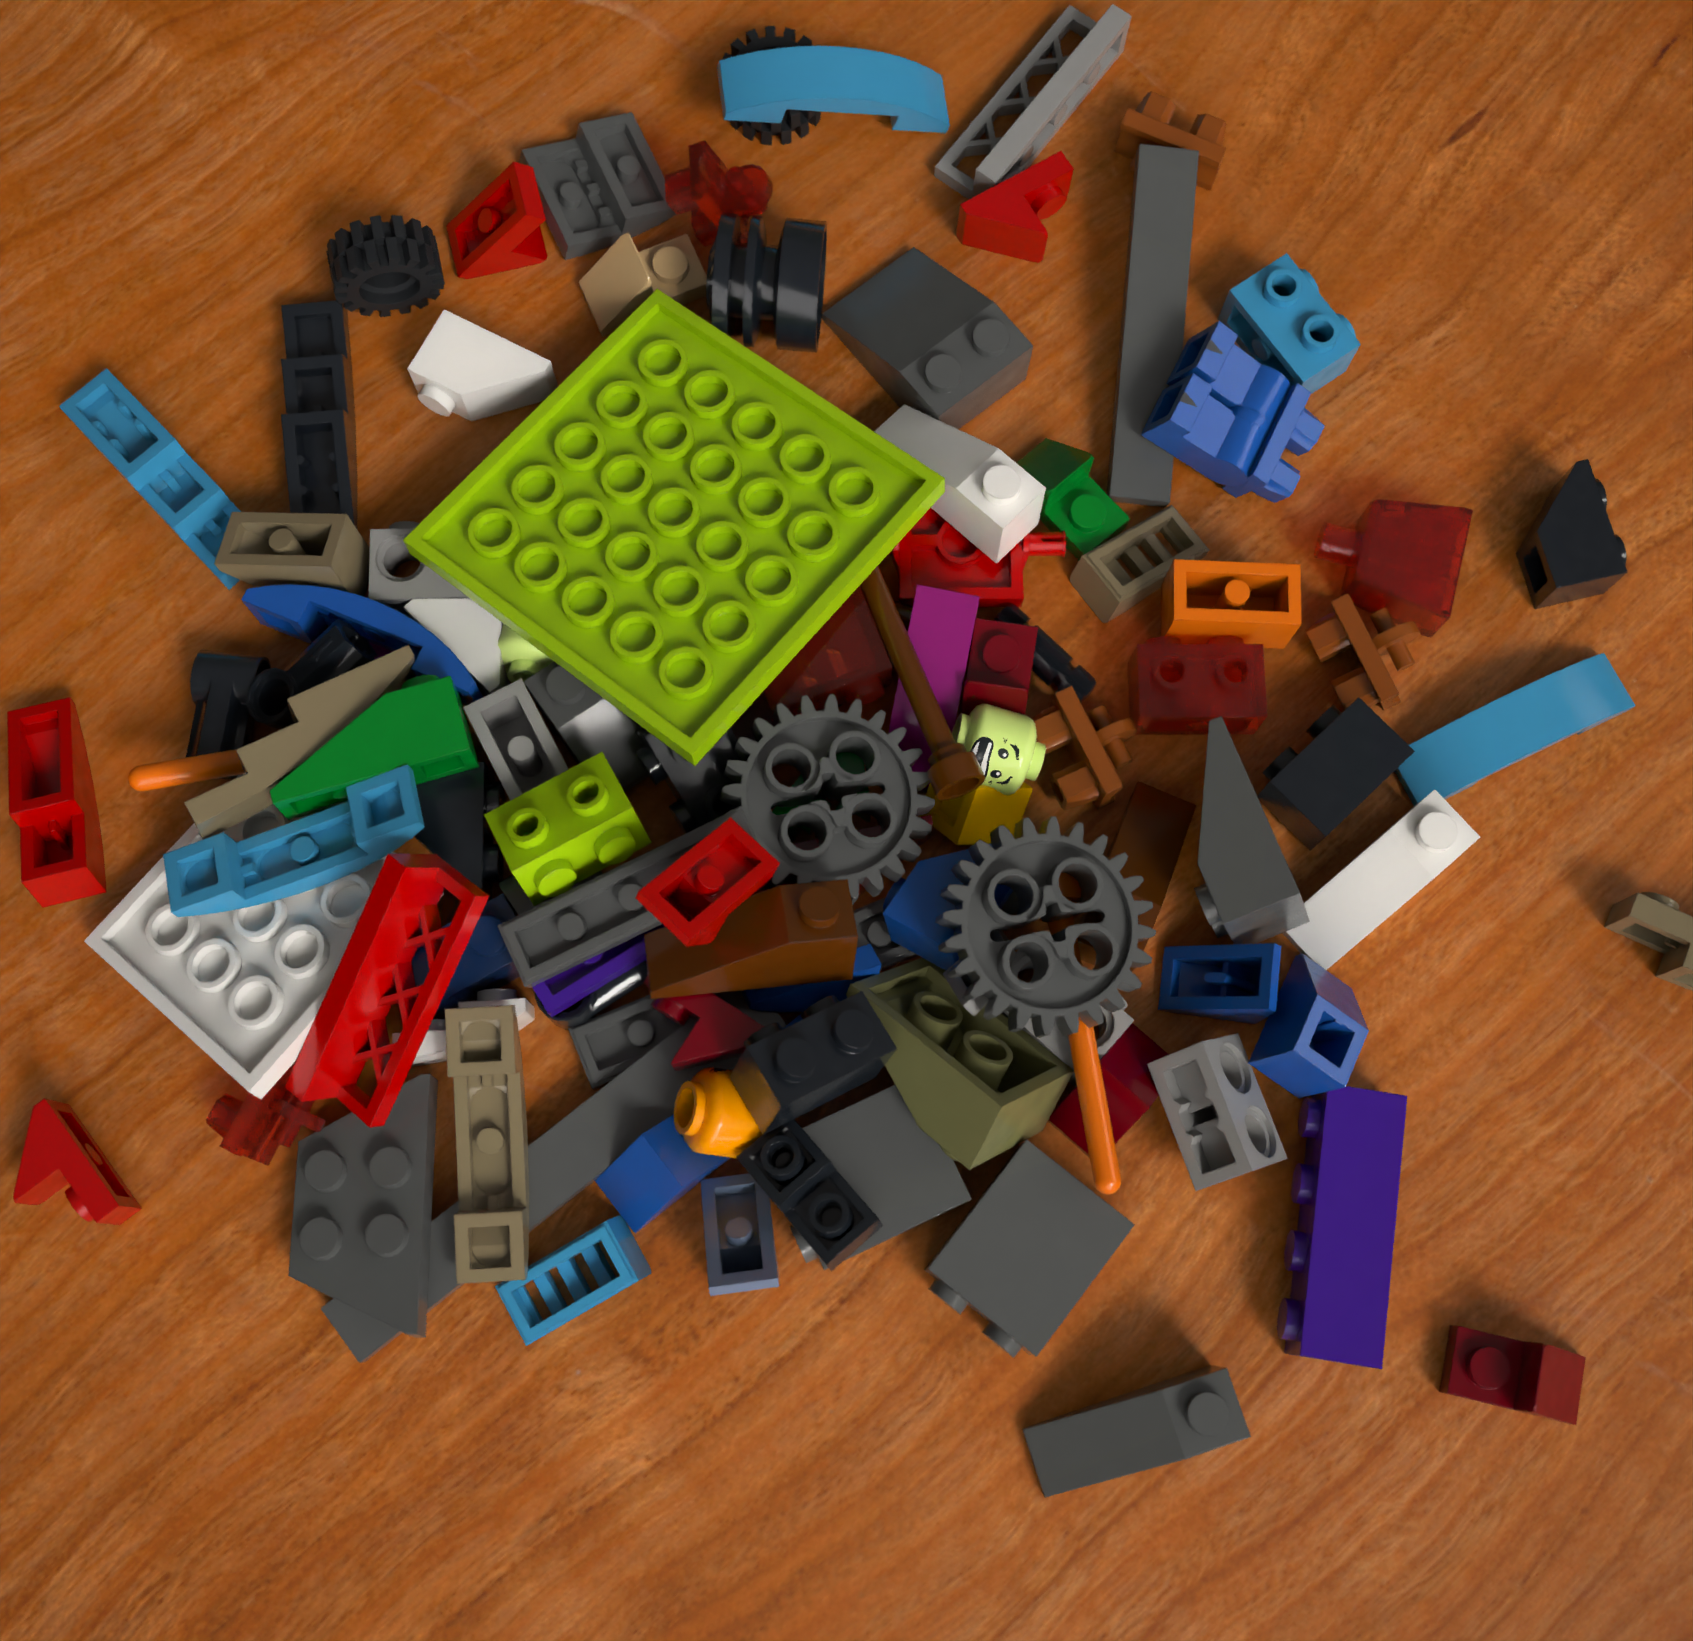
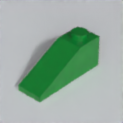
M436 675L414 677L404 682L400 690L385 693L270 790L272 803L288 820H292L348 801L347 786L407 764L413 769L416 785L478 768L479 763L462 700L451 676L439 678Z

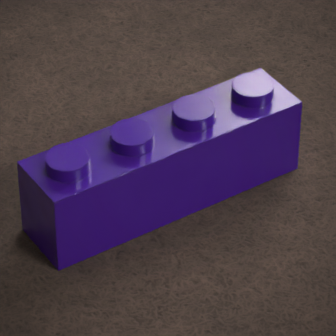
M1346 1086L1311 1095V1098L1305 1097L1302 1101L1298 1119V1132L1300 1137L1307 1138L1304 1164L1298 1163L1296 1165L1291 1186L1293 1203L1300 1204L1297 1231H1289L1284 1252L1285 1269L1293 1271L1290 1298L1282 1299L1277 1319L1279 1339L1286 1340L1284 1354L1382 1369L1407 1096Z

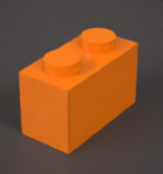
M1174 559L1161 585V644L1284 649L1302 624L1300 564Z

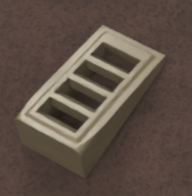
M1170 505L1082 555L1070 575V582L1103 623H1107L1161 588L1162 582L1174 559L1201 560L1207 555L1209 549L1174 506ZM1161 532L1178 554L1173 557L1155 534ZM1139 545L1157 565L1155 568L1137 548ZM1121 559L1136 579L1132 580L1117 560Z

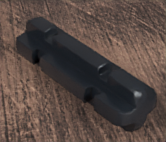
M1010 604L1002 609L993 619V621L1030 626L1028 623L1030 618L1014 604ZM1035 625V627H1038L1032 671L1048 686L1052 683L1058 686L1056 693L1072 686L1080 703H1082L1094 690L1096 685L1095 678L1081 665L1075 668L1070 663L1073 658L1038 625Z

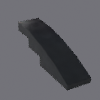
M337 300L281 305L286 359H281L286 414H281L290 513L347 514L357 528L356 423L347 309H345L344 303L339 304Z

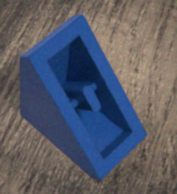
M1275 943L1164 947L1158 1010L1257 1024L1276 1012L1282 946Z
M673 1114L641 1134L595 1182L636 1234L701 1182L700 1180L708 1177L728 1161L730 1157L693 1152L684 1141L683 1134L677 1132Z

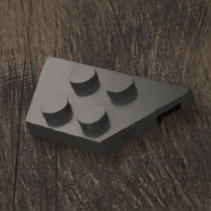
M421 1074L403 1084L384 1126L369 1128L351 1112L298 1141L288 1276L415 1338H426L438 1095V1080L431 1074Z

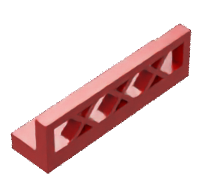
M388 853L285 1088L301 1102L337 1098L369 1128L384 1126L489 895L437 854ZM446 888L461 902L450 926L442 928L437 904ZM425 946L429 972L423 985L416 987L411 962L417 948ZM399 1003L403 1029L397 1042L390 1044L386 1017L391 1006ZM373 1059L377 1087L372 1098H370L356 1083L366 1061Z

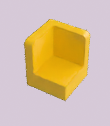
M1023 782L1014 794L1007 796L993 787L980 785L977 789L964 796L942 801L936 798L933 788L929 784L926 796L935 799V805L929 813L920 815V817L931 815L933 827L956 845H973L979 839L990 844V833L1001 825H1004L1014 837L1015 824L1022 820L1033 788Z

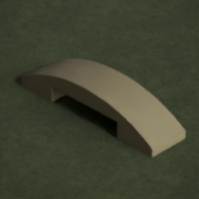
M515 1005L445 1009L448 1077H453L459 1211L454 1214L457 1284L526 1280L528 1276L529 1254L528 1135L523 1065Z

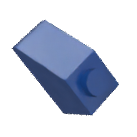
M968 849L918 861L907 879L900 878V880L892 885L883 904V915L891 941L944 970H947L957 962L959 956L958 953H946L938 950V945L954 936V930L937 924L936 917L943 912L955 910V905L941 897L940 892L948 885H963L955 877L951 869L960 860L974 863ZM997 884L994 890V899L997 906L1002 909L1013 890L1005 885Z

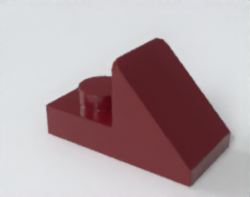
M975 619L961 713L969 715L977 705L989 704L1025 715L1038 627Z
M647 976L644 982L648 990L650 991L649 979ZM713 993L654 999L650 1004L661 1014L681 1026H684L689 1018L697 1022L671 1062L675 1071L741 1057L746 1049L743 1044L744 1041L764 1027Z
M1450 1325L1439 1392L1576 1425L1586 1357L1544 1343L1524 1342L1462 1326Z

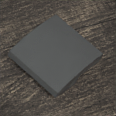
M632 112L579 123L575 139L521 150L519 163L531 166L534 169L546 218L545 221L564 260L608 248L621 235L627 232L630 233L631 238L642 234L678 213L679 205Z

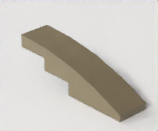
M410 646L402 647L288 698L287 702L294 724L236 750L245 775L184 802L202 839L217 835L273 804L270 795L272 788L385 693L400 690L404 682L414 678L415 674L411 668L415 662V656Z

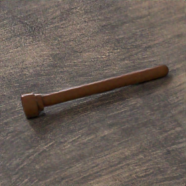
M877 566L859 587L931 750L932 755L928 758L930 768L927 771V777L938 800L945 801L964 796L982 785L985 781V775L975 753L966 751L965 746L961 743L956 744L889 589Z

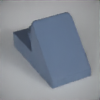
M749 1173L700 1180L710 1296L779 1287V1268L771 1204L768 1195Z

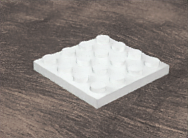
M272 804L263 811L223 832L236 842L309 815L288 820ZM195 823L166 853L203 840ZM387 855L341 879L297 895L237 910L177 917L171 913L164 858L162 857L84 942L249 1093L262 1099L297 1060Z

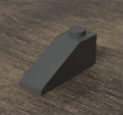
M1209 1365L1022 1428L1044 1497L1185 1460L1251 1437L1227 1368Z

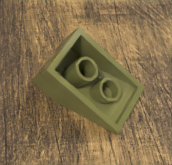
M920 958L850 984L846 993L847 998L862 991L897 1047V1050L885 1064V1067L918 1127L936 1141L947 1156L961 1162L971 1170L1043 1131L1074 1070L1025 1031L1019 1030L1014 1033L1008 1031V1018L1002 1013L995 1018L986 1020L983 1018L985 1005L982 1010L973 1016L962 1006L944 977L943 973L946 970L924 958Z

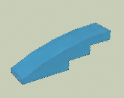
M107 368L59 406L228 590L240 581L219 571L214 563L231 513L241 511L185 452L177 440Z

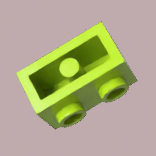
M603 752L484 814L512 874L534 906L550 897L567 892L574 884L610 865L625 861L634 852L652 843Z

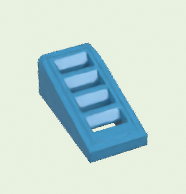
M618 1215L528 1266L526 1280L503 1281L496 1285L495 1288L527 1346L650 1275L651 1268L626 1221L621 1215ZM600 1241L603 1243L620 1275L617 1278L598 1244ZM580 1253L600 1287L593 1292L574 1259V1256ZM557 1267L575 1301L569 1306L566 1304L549 1272ZM533 1280L552 1316L545 1320L542 1319L525 1287L527 1283Z

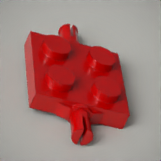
M930 508L887 555L892 556L893 564L898 573L899 603L913 607L918 584L980 596L978 607H1007L1010 604L1022 607L1024 600L1023 571L1028 557H1065L1066 533L1065 531H1030L996 564Z

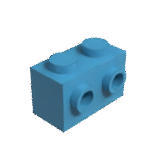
M1287 253L1230 289L1218 317L1220 322L1238 334L1235 342L1243 351L1260 364L1272 367L1282 373L1289 380L1291 386L1298 383L1311 392V394L1343 374L1361 345L1356 339L1355 331L1348 319L1334 312L1319 293L1318 285L1312 275L1305 269H1299Z

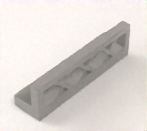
M1112 4L1100 20L1096 22L1069 5L935 166L934 176L967 199H971L1027 169L1122 54L1132 16ZM1071 29L1084 39L1070 56L1062 57L1060 41ZM1052 52V58H1047ZM1055 73L1037 96L1029 97L1026 82L1031 76ZM1019 93V98L1013 99ZM1021 114L1003 137L995 138L993 122L998 116ZM985 133L986 139L979 140ZM988 154L976 168L975 179H972L956 168L964 157Z

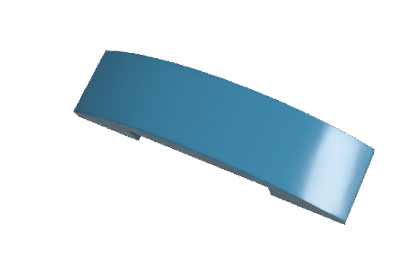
M796 46L737 55L720 60L717 66L723 120L781 123L786 110L886 115L890 116L892 130L946 133L950 127L942 75L922 64L900 56L851 47Z
M1602 653L1523 686L1413 742L1409 746L1415 752L1394 772L1413 806L1433 790H1436L1444 799H1447L1472 787L1481 779L1576 733L1579 735L1631 710L1636 705L1606 655Z
M407 764L347 786V802L236 842L222 832L163 854L171 913L177 917L197 916L237 910L276 901L341 879L388 855V853L405 844L425 827L413 769Z

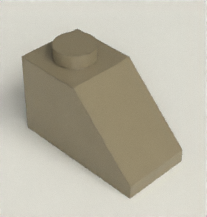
M232 512L214 564L219 571L255 587L286 584L313 585L342 590L364 597L369 583L370 548L347 514Z

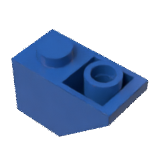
M1303 953L1296 955L1277 996L1276 1012L1268 1016L1248 1063L1297 1098L1346 1087L1369 1032L1352 988Z

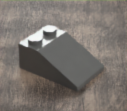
M915 247L822 313V320L899 408L905 404L956 429L963 427L1023 382L1027 376L1033 350L1031 342L995 302Z
M1219 716L1209 721L1198 866L1206 883L1195 887L1194 890L1217 938L1229 934L1234 944H1256L1308 923L1310 920L1300 891L1222 716Z

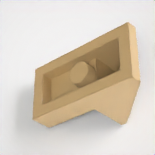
M627 232L621 235L579 281V285L603 337L613 333L656 289L662 291L681 305L705 297L707 275L687 233L638 252L630 233Z

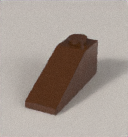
M1139 781L1136 783L1106 858L1110 860L1119 854L1126 853L1129 857L1119 871L1124 879L1132 876L1143 877L1144 881L1131 894L1134 901L1144 900L1153 903L1152 909L1138 916V924L1153 929L1196 805ZM1096 911L1083 913L1079 924L1099 923L1101 916ZM1078 938L1081 960L1095 965L1096 953L1093 946L1087 940ZM1148 939L1138 942L1137 948L1144 951Z
M848 879L779 885L752 895L727 916L716 938L710 944L686 947L666 927L644 934L651 999L851 980L853 977L858 933Z

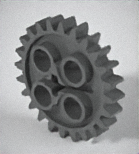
M829 694L822 711H816L809 697L805 695L801 697L796 716H793L788 708L780 703L776 705L773 713L775 727L758 717L754 720L751 729L756 741L744 737L738 739L734 751L744 761L728 760L724 771L726 777L738 784L724 786L720 793V801L737 806V808L740 807L744 811L758 843L780 862L776 872L769 881L768 889L782 885L785 880L799 884L848 879L853 905L858 899L859 884H862L865 890L873 897L878 896L884 888L881 874L897 882L905 873V869L899 859L914 863L922 852L912 839H925L930 833L932 826L917 816L929 813L935 805V799L917 794L918 791L925 788L930 782L927 772H913L911 768L923 752L920 748L902 752L898 745L907 731L904 727L895 729L889 734L881 730L886 712L883 710L877 712L867 721L861 718L862 704L859 699H855L848 712L844 713L839 712L835 695ZM851 752L858 755L864 762L866 772L862 774L845 772L839 766L836 754ZM779 764L794 766L801 772L804 784L797 787L782 785L775 779L772 768ZM875 785L880 786L883 790L881 795L876 793L857 794L865 787ZM819 790H825L828 799H841L835 810H830L827 801L820 800L814 802ZM774 805L779 807L798 806L789 813L775 815L771 811V807ZM856 813L872 815L878 820L882 835L867 837L860 834L852 823V815ZM799 825L810 828L818 837L819 847L814 850L797 848L791 843L787 829Z
M1054 816L1042 822L1038 834L1029 817L1023 818L1015 824L1014 837L1004 825H1001L990 833L992 847L979 839L968 848L974 863L960 860L953 865L951 871L963 885H948L940 892L941 897L955 905V910L943 912L936 917L937 924L954 930V936L938 945V950L946 953H958L960 962L955 964L947 972L949 978L968 975L972 983L962 997L965 1002L981 995L989 999L983 1016L986 1020L997 1017L1004 1010L1009 1011L1008 1031L1014 1033L1022 1030L1030 1018L1032 1019L1035 1037L1038 1038L1051 1034L1054 1021L1063 1036L1078 1032L1079 1018L1089 1028L1104 1022L1101 1007L1112 1013L1126 1006L1117 989L1131 992L1141 987V981L1130 970V967H1143L1152 962V957L1137 948V944L1156 936L1155 929L1138 924V916L1152 909L1153 903L1144 900L1134 901L1131 894L1132 891L1141 885L1144 879L1142 876H1132L1125 879L1122 877L1119 871L1125 865L1129 856L1126 853H1122L1108 860L1103 855L1108 839L1106 835L1099 836L1089 844L1083 843V823L1077 822L1068 828L1063 836L1060 835L1057 817ZM1061 873H1067L1078 881L1081 888L1079 903L1071 902L1062 895L1059 888ZM997 884L1010 887L1016 893L1019 900V909L1016 915H1009L997 906L994 899V890ZM1092 911L1098 912L1101 916L1099 923L1071 925L1053 935L1049 931H1040L1001 942H994L990 938L992 930L1021 928L1039 918L1043 922H1053ZM1076 938L1085 939L1093 946L1096 953V963L1092 970L1083 967L1077 961L1074 954ZM1012 950H1020L1031 959L1034 974L1030 982L1021 981L1012 973L1009 965V957Z

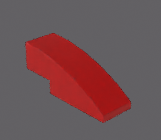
M71 697L7 711L9 815L20 828L21 883L43 908L107 893L104 852L94 784L75 703Z

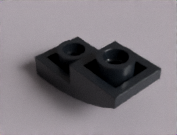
M794 1119L761 1135L736 1157L831 1271L883 1226L880 1219L840 1175L832 1162Z

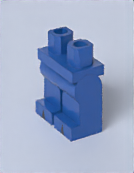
M1218 321L1188 339L1166 383L1169 387L1162 391L1141 436L1207 478L1222 484V489L1235 498L1253 491L1255 494L1276 503L1293 494L1301 477L1299 470L1280 458L1284 449L1287 448L1297 456L1309 452L1317 443L1325 425L1304 408L1311 392L1298 383L1291 386L1289 380L1282 373L1272 367L1260 364L1235 345L1238 334Z

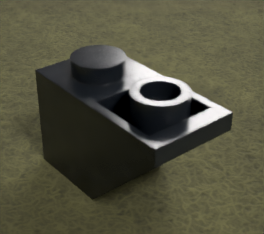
M1588 459L1577 461L1553 487L1516 552L1534 609L1604 594L1627 573L1625 545L1622 539L1614 534L1606 511L1607 496L1605 488L1601 481L1594 477Z
M478 762V768L416 785L425 827L414 837L431 854H437L492 897L493 882H501L503 879L504 859L499 845L493 844L494 835L484 814L505 804V796L502 783L495 782V778L485 762Z

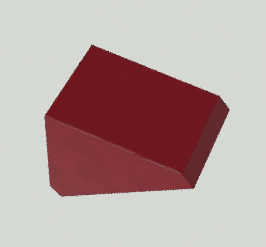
M1133 1023L1100 1059L1115 1144L1141 1118L1159 1096L1147 1064L1169 1055ZM1076 1085L1052 1112L1048 1122L1089 1157Z

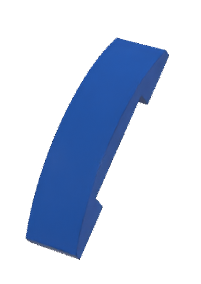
M293 584L249 588L241 599L262 625L309 644L323 633L326 625L330 626L338 618L351 624L368 642L388 650L396 651L409 645L415 656V662L411 669L416 677L422 675H436L439 678L451 676L464 707L484 697L463 663L440 639L418 622L380 602L333 588Z

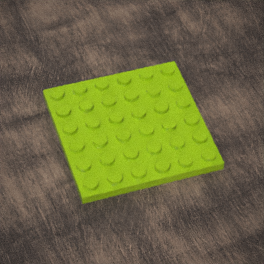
M656 289L403 541L411 555L692 765L696 766L944 494L945 478L662 291Z

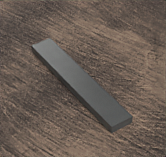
M1140 144L1135 155L1107 495L1114 502L1166 507L1170 503L1174 456L1141 436V433L1162 391L1169 387L1166 383L1183 351L1199 150Z

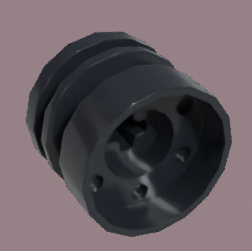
M722 213L713 247L710 249L707 269L706 302L712 325L733 338L736 318H742L744 346L754 347L760 333L762 320L773 321L774 337L779 350L817 353L825 284L827 222L786 218L781 231L779 245L774 246L767 245L763 216L753 215L750 222L747 243H741L739 215L735 213Z

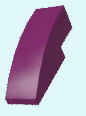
M917 584L908 635L952 733L980 596ZM898 679L888 734L895 729L904 727L907 731L898 746L902 752L920 748L923 753L911 768L913 772H927L930 768L928 758L932 753L901 681ZM930 782L920 791L927 792Z

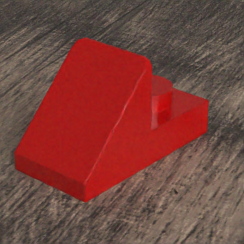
M1059 151L961 203L956 236L961 244L1030 262L1039 263L1043 261L1048 232L1040 220L1052 216L1065 204L1074 170L1063 152Z
M513 161L446 225L459 278L468 280L540 264L547 260V252L540 227L546 218L533 167Z
M730 817L639 890L636 899L686 947L710 944L716 938L727 916L773 877L780 862Z
M46 1098L42 1099L32 1109L13 1194L14 1202L18 1204L40 1205L67 1184H70V1187L65 1190V1195L71 1206L83 1219L88 1222L95 1220L96 1223L121 1225L142 1209L70 1104Z

